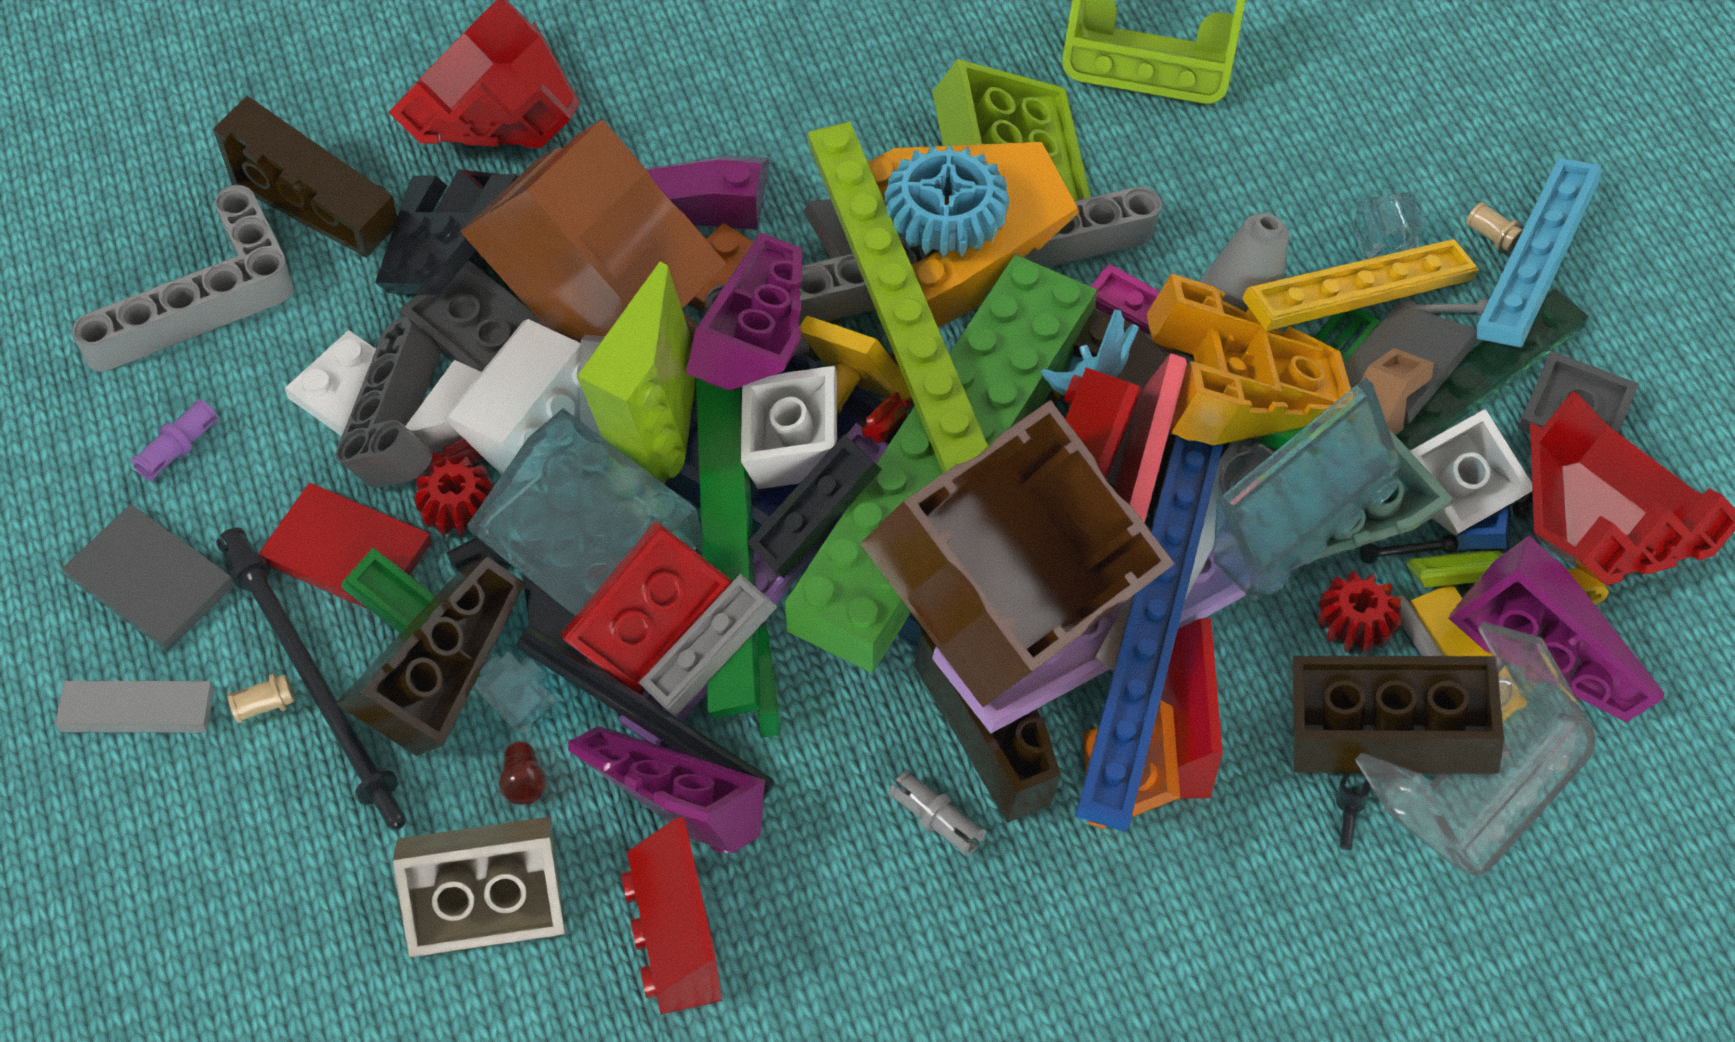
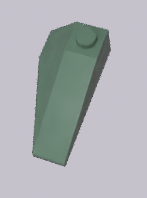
M1390 431L1240 534L1238 540L1269 575L1414 530L1452 504L1454 498L1395 434Z

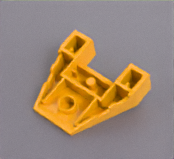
M1042 142L952 146L953 150L957 152H962L965 148L969 147L972 157L985 154L987 164H997L998 171L1000 172L999 176L1005 177L1007 184L1009 208L1006 211V221L1002 230H997V235L994 237L993 242L984 241L980 251L967 247L963 257H961L956 250L949 251L944 259L940 251L911 265L938 328L975 310L986 299L985 293L996 284L1015 254L1024 258L1033 249L1039 251L1079 213L1077 205ZM948 146L934 147L938 151H945ZM930 147L893 148L868 161L884 202L885 191L887 190L891 172L897 171L900 160L911 161L914 150L925 155ZM948 196L945 197V205L949 204Z
M1173 273L1170 274L1147 312L1151 339L1153 343L1158 344L1164 349L1192 354L1195 361H1190L1185 369L1170 426L1171 434L1178 435L1188 441L1195 440L1214 446L1354 417L1357 413V407L1340 351L1291 326H1287L1285 331L1278 328L1265 331L1249 308L1245 312L1223 301L1225 292L1202 282Z

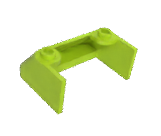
M1072 0L1062 56L1063 68L1070 78L1080 82L1205 104L1217 102L1226 94L1230 84L1247 0L1236 1L1234 14L1214 12L1206 16L1199 26L1196 41L1115 28L1117 5L1114 0Z

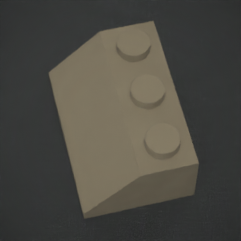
M551 816L397 839L393 866L409 957L565 934L559 868Z

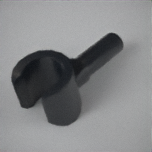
M1344 776L1336 796V804L1343 811L1339 848L1351 850L1355 822L1358 813L1365 808L1371 787L1369 781L1365 779L1361 793L1354 794L1346 788L1347 776Z

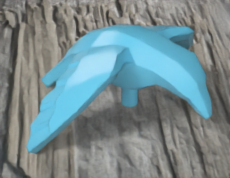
M1114 310L1096 357H1092L1088 345H1084L1079 348L1082 358L1072 356L1069 372H1053L1042 369L1041 374L1050 383L1052 389L1061 395L1066 394L1073 375L1076 374L1082 377L1086 367L1117 377L1127 362L1131 345L1139 327L1131 324L1124 333V318L1122 317L1121 310Z

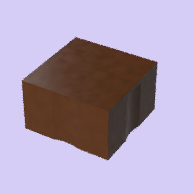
M1051 400L1000 434L977 457L955 465L904 500L860 543L982 707L1032 673L1082 635L1086 629L1127 601L1175 564L1131 505L1125 502L1109 485L1093 455Z

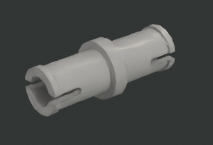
M909 770L897 777L896 781L904 787L898 788L892 784L889 796L920 818V825L929 833L938 832L965 856H969L977 850L979 846L972 840L976 838L982 842L985 838L986 830L954 807L953 799L946 794L938 795L917 779Z

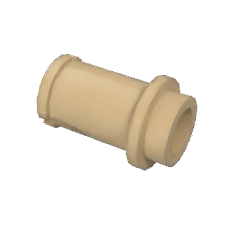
M1484 202L1477 204L1472 209L1466 221V225L1474 228L1494 242V247L1499 252L1507 251L1512 253L1523 231L1519 221H1509L1489 208Z
M275 673L269 675V680L227 694L232 714L237 723L280 708L282 712L286 711L287 705L295 702L293 689L286 674L277 677Z

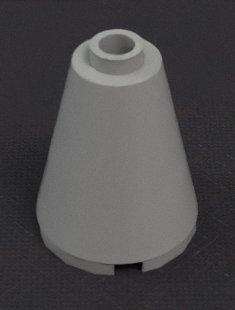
M1264 213L1249 216L1198 282L1211 285L1225 292L1223 301L1246 312L1248 306L1242 300V297L1247 287L1285 279L1289 240L1288 228L1278 217L1272 214Z

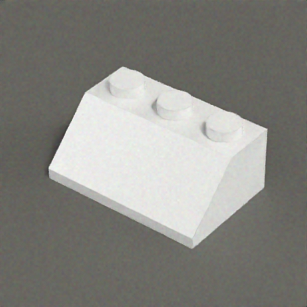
M524 320L444 417L508 482L535 476L580 419V383L577 375L581 367V343L534 321Z

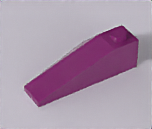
M722 155L645 168L660 190L685 214L693 225L720 227L725 223L731 228L758 230L769 158Z
M599 726L568 741V751L668 823L673 819L685 817L689 838L708 844L716 852L734 853L761 835L765 780Z

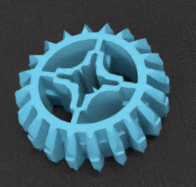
M951 144L948 145L945 151H938L931 145L925 155L914 150L911 161L901 159L897 171L891 172L887 190L885 191L886 214L892 218L893 227L897 230L899 237H906L909 248L921 244L925 255L932 249L940 251L944 259L949 251L956 250L963 257L967 247L980 251L984 241L993 242L994 237L997 235V230H1002L1006 221V211L1009 208L1007 184L1005 177L999 176L1000 172L998 171L997 164H987L985 154L972 157L969 147L965 148L962 152H957L953 150ZM946 196L949 197L948 205L944 204Z

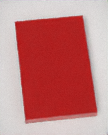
M309 482L258 553V556L264 557L268 565L276 570L368 609L341 588L342 581L374 547L410 575L431 545L432 540L430 534Z
M655 520L561 633L563 640L616 680L640 694L645 688L639 682L725 591L732 581L665 526Z

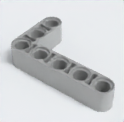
M243 185L228 186L221 190L215 199L216 209L224 232L236 257L87 313L74 323L72 328L73 337L89 368L95 371L114 369L278 305L292 295L294 286L284 254L254 193L249 188Z

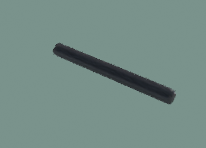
M529 626L520 636L517 643L519 650L679 752L765 780L763 801L772 791L775 782L770 776L538 629Z

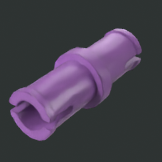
M196 400L172 424L165 423L158 429L159 436L138 455L131 458L134 469L146 480L153 481L178 456L185 457L192 450L191 444L218 422L219 419L215 416L216 412L203 400Z

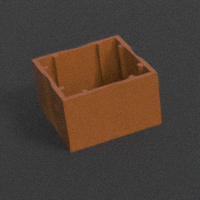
M603 119L576 135L564 148H556L532 163L460 230L464 237L545 327L581 343V339L585 334L595 336L607 335L659 262L669 267L682 309L727 264L685 214L660 190L648 171Z

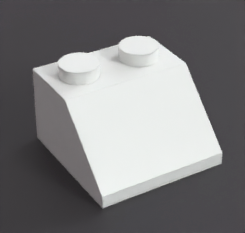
M834 366L775 374L742 386L741 463L757 489L801 483L837 443V370Z
M1486 409L1410 450L1454 498L1452 504L1432 517L1433 520L1454 535L1459 534L1533 492L1532 482Z

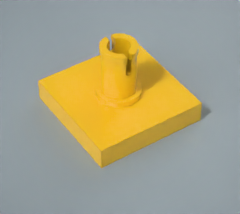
M806 315L799 326L801 328V336L826 367L834 366L837 370V414L841 413L842 407L856 386L885 397L893 392H898L901 398H910L911 394L900 368L877 339Z

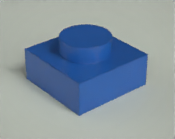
M1510 505L1457 534L1459 549L1488 550L1508 548L1511 525Z

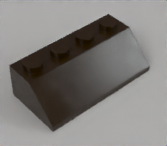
M1293 656L1294 772L1499 774L1504 745L1497 656Z

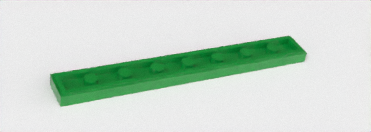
M696 378L702 557L728 576L732 582L741 574L755 586L754 550L747 544L753 536L750 476L741 463L742 386L727 390ZM758 630L707 681L708 713L714 719L761 710Z

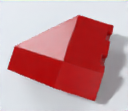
M496 0L414 83L388 113L419 143L460 142L463 145L476 146L511 144L524 145L527 148H542L571 120L581 102L536 22L534 21L531 24L508 0Z
M1572 391L1542 428L1530 422L1534 533L1558 557L1601 583L1610 585L1621 582L1623 575L1637 571L1647 575L1676 567L1678 560L1694 557L1697 560L1714 557L1734 533L1735 508L1722 494L1711 488H1708L1704 494L1691 488L1610 428L1579 394Z

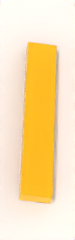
M1451 239L1247 287L1242 300L1265 331L1472 281L1479 269L1457 241Z

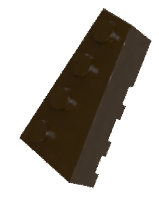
M246 96L213 128L232 186L243 185L249 188L254 193L256 199L365 258L393 231L397 220L394 198L385 188L371 182L249 96Z
M489 557L482 558L460 569L335 704L415 756L442 747L525 582Z
M926 631L921 633L914 666L1006 822H1011L1050 806L1061 773L1044 718H1040L1038 709L990 733L932 659L935 647H937Z

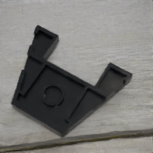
M492 174L470 212H433L447 185L436 175L412 176L375 283L387 293L440 295L476 251L460 230L508 187L518 175Z

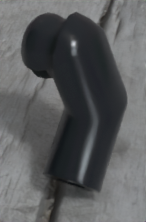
M484 533L446 552L453 569L458 573L460 569L485 557H489L505 569L510 568L516 563L519 552L513 541L490 533Z

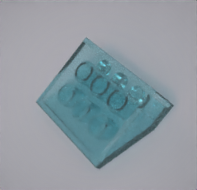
M1366 377L1216 500L1214 563L1253 602L1265 592L1272 595L1281 589L1290 578L1291 574L1289 572L1302 561L1305 564L1313 562L1326 548V541L1338 531L1341 534L1350 531L1362 517V511L1372 502L1376 504L1383 503L1396 490L1400 460L1373 383Z
M564 408L527 438L467 525L471 533L574 616L580 612L655 520L693 550L704 541L697 509Z

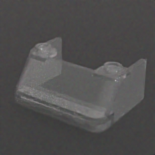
M1483 622L1478 627V630L1493 656H1497L1504 745L1499 774H1438L1429 784L1427 779L1420 773L1367 754L1360 753L1355 759L1385 809L1394 819L1455 868L1475 876L1483 875L1492 869L1587 763L1595 747L1594 730L1543 639L1487 622Z

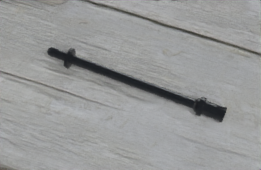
M236 527L226 530L220 535L222 539L217 538L216 545L222 551L232 569L231 578L238 588L249 589L360 778L361 783L355 790L357 800L363 805L375 804L390 829L399 830L403 828L406 818L392 794L398 786L395 773L389 770L379 772L343 709L335 704L337 702L336 697L266 580L270 573V566L265 558L257 556L242 528Z

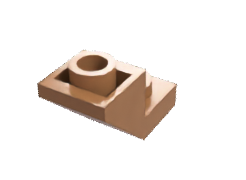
M1396 348L1391 349L1368 366L1353 395L1357 413L1353 418L1340 421L1338 433L1356 439L1360 444L1366 446L1371 445L1390 431L1395 435L1404 428L1407 397L1432 379L1434 363Z

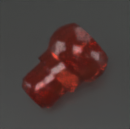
M523 741L514 742L506 748L504 753L505 761L498 781L499 789L502 796L513 804H531L537 801L544 793L547 784L546 776L543 769L539 766L534 748Z

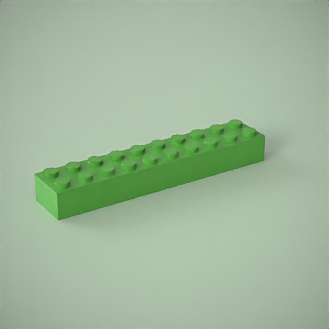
M1016 254L949 353L988 446L1000 434L1041 407L1052 389L1050 383L1041 374V370L1047 369L1053 372H1063L1074 354L1073 344L1096 305L1097 289ZM914 406L877 462L882 470L845 510L785 601L787 632L871 673L879 665L911 614V611L860 543L904 500L943 474L916 406Z

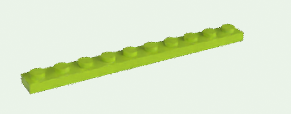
M851 122L807 132L808 145L944 474L955 465L977 457L988 447L897 230L893 227L892 218L886 214V204Z

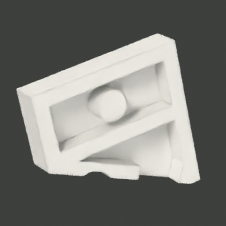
M348 330L285 387L288 399L342 436L376 348Z

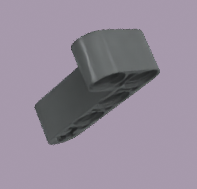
M407 317L396 319L384 330L336 451V459L371 488H379L416 479L427 469L432 459L431 448L405 426L423 402L440 357L441 349L434 340Z

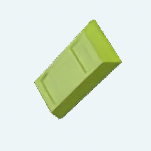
M1496 549L1412 558L1406 561V565L1414 578L1425 588L1474 583L1503 554Z

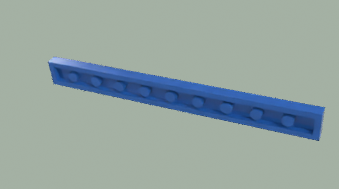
M1175 435L1150 532L1175 564L1132 597L1075 817L1126 832L1130 824L1223 444L1213 446L1195 440L1188 441Z

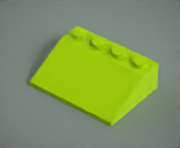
M957 59L932 91L943 146H948L949 144L955 146L1042 142L1073 200L1078 201L1091 198L1065 88Z
M662 262L657 264L577 375L613 465L659 490L662 489L669 477L674 478L683 467L687 451L696 377L686 374L693 342L669 267Z

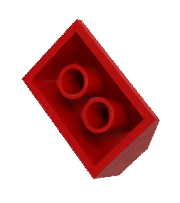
M1086 367L1083 376L1074 374L1068 386L1064 401L1070 403L1071 406L1065 420L1093 455L1101 473L1107 480L1142 390L1138 385Z
M1200 618L1177 630L1160 699L1173 706L1180 798H1211L1223 754L1211 618Z
M685 817L673 819L629 850L627 855L631 871L621 873L626 902L637 901L640 918L630 920L636 951L647 948L650 962L649 966L640 967L646 999L657 997L660 1015L722 1001L717 963Z

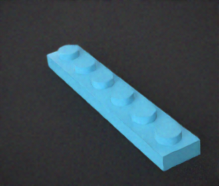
M1562 158L1557 159L1477 324V339L1522 348L1601 179V165Z

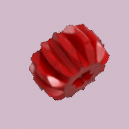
M448 456L444 463L445 466L439 468L429 464V476L417 477L418 482L416 486L418 492L415 493L414 498L416 509L420 511L423 523L428 528L437 526L438 532L443 537L452 529H456L457 533L463 537L466 531L465 527L470 525L481 530L483 524L482 517L493 516L494 506L492 501L495 500L494 496H496L494 484L490 481L483 465L473 467L472 462L467 456L459 464H454Z
M1354 570L1348 574L1346 581L1335 577L1330 583L1329 589L1321 594L1318 604L1321 610L1318 616L1319 627L1328 629L1326 635L1328 643L1342 640L1345 653L1351 650L1353 645L1359 646L1365 655L1372 651L1373 645L1384 649L1389 644L1391 636L1398 632L1401 623L1399 615L1402 607L1401 598L1391 596L1393 590L1391 582L1383 585L1376 584L1374 572L1366 580L1360 579Z

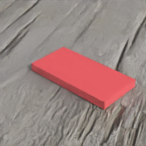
M1170 353L1140 393L1114 491L1131 505L1144 523L1187 366L1186 358Z

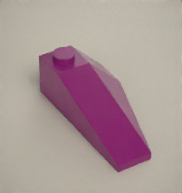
M761 232L758 234L696 328L686 374L702 379L708 384L732 390L784 371L799 346L801 339L799 317L801 313L802 248Z
M1530 536L1497 558L1449 615L1448 619L1484 651L1498 658L1504 653L1528 665V673L1540 679L1547 675L1571 687L1573 696L1625 722L1633 719L1664 698L1665 693L1567 569Z

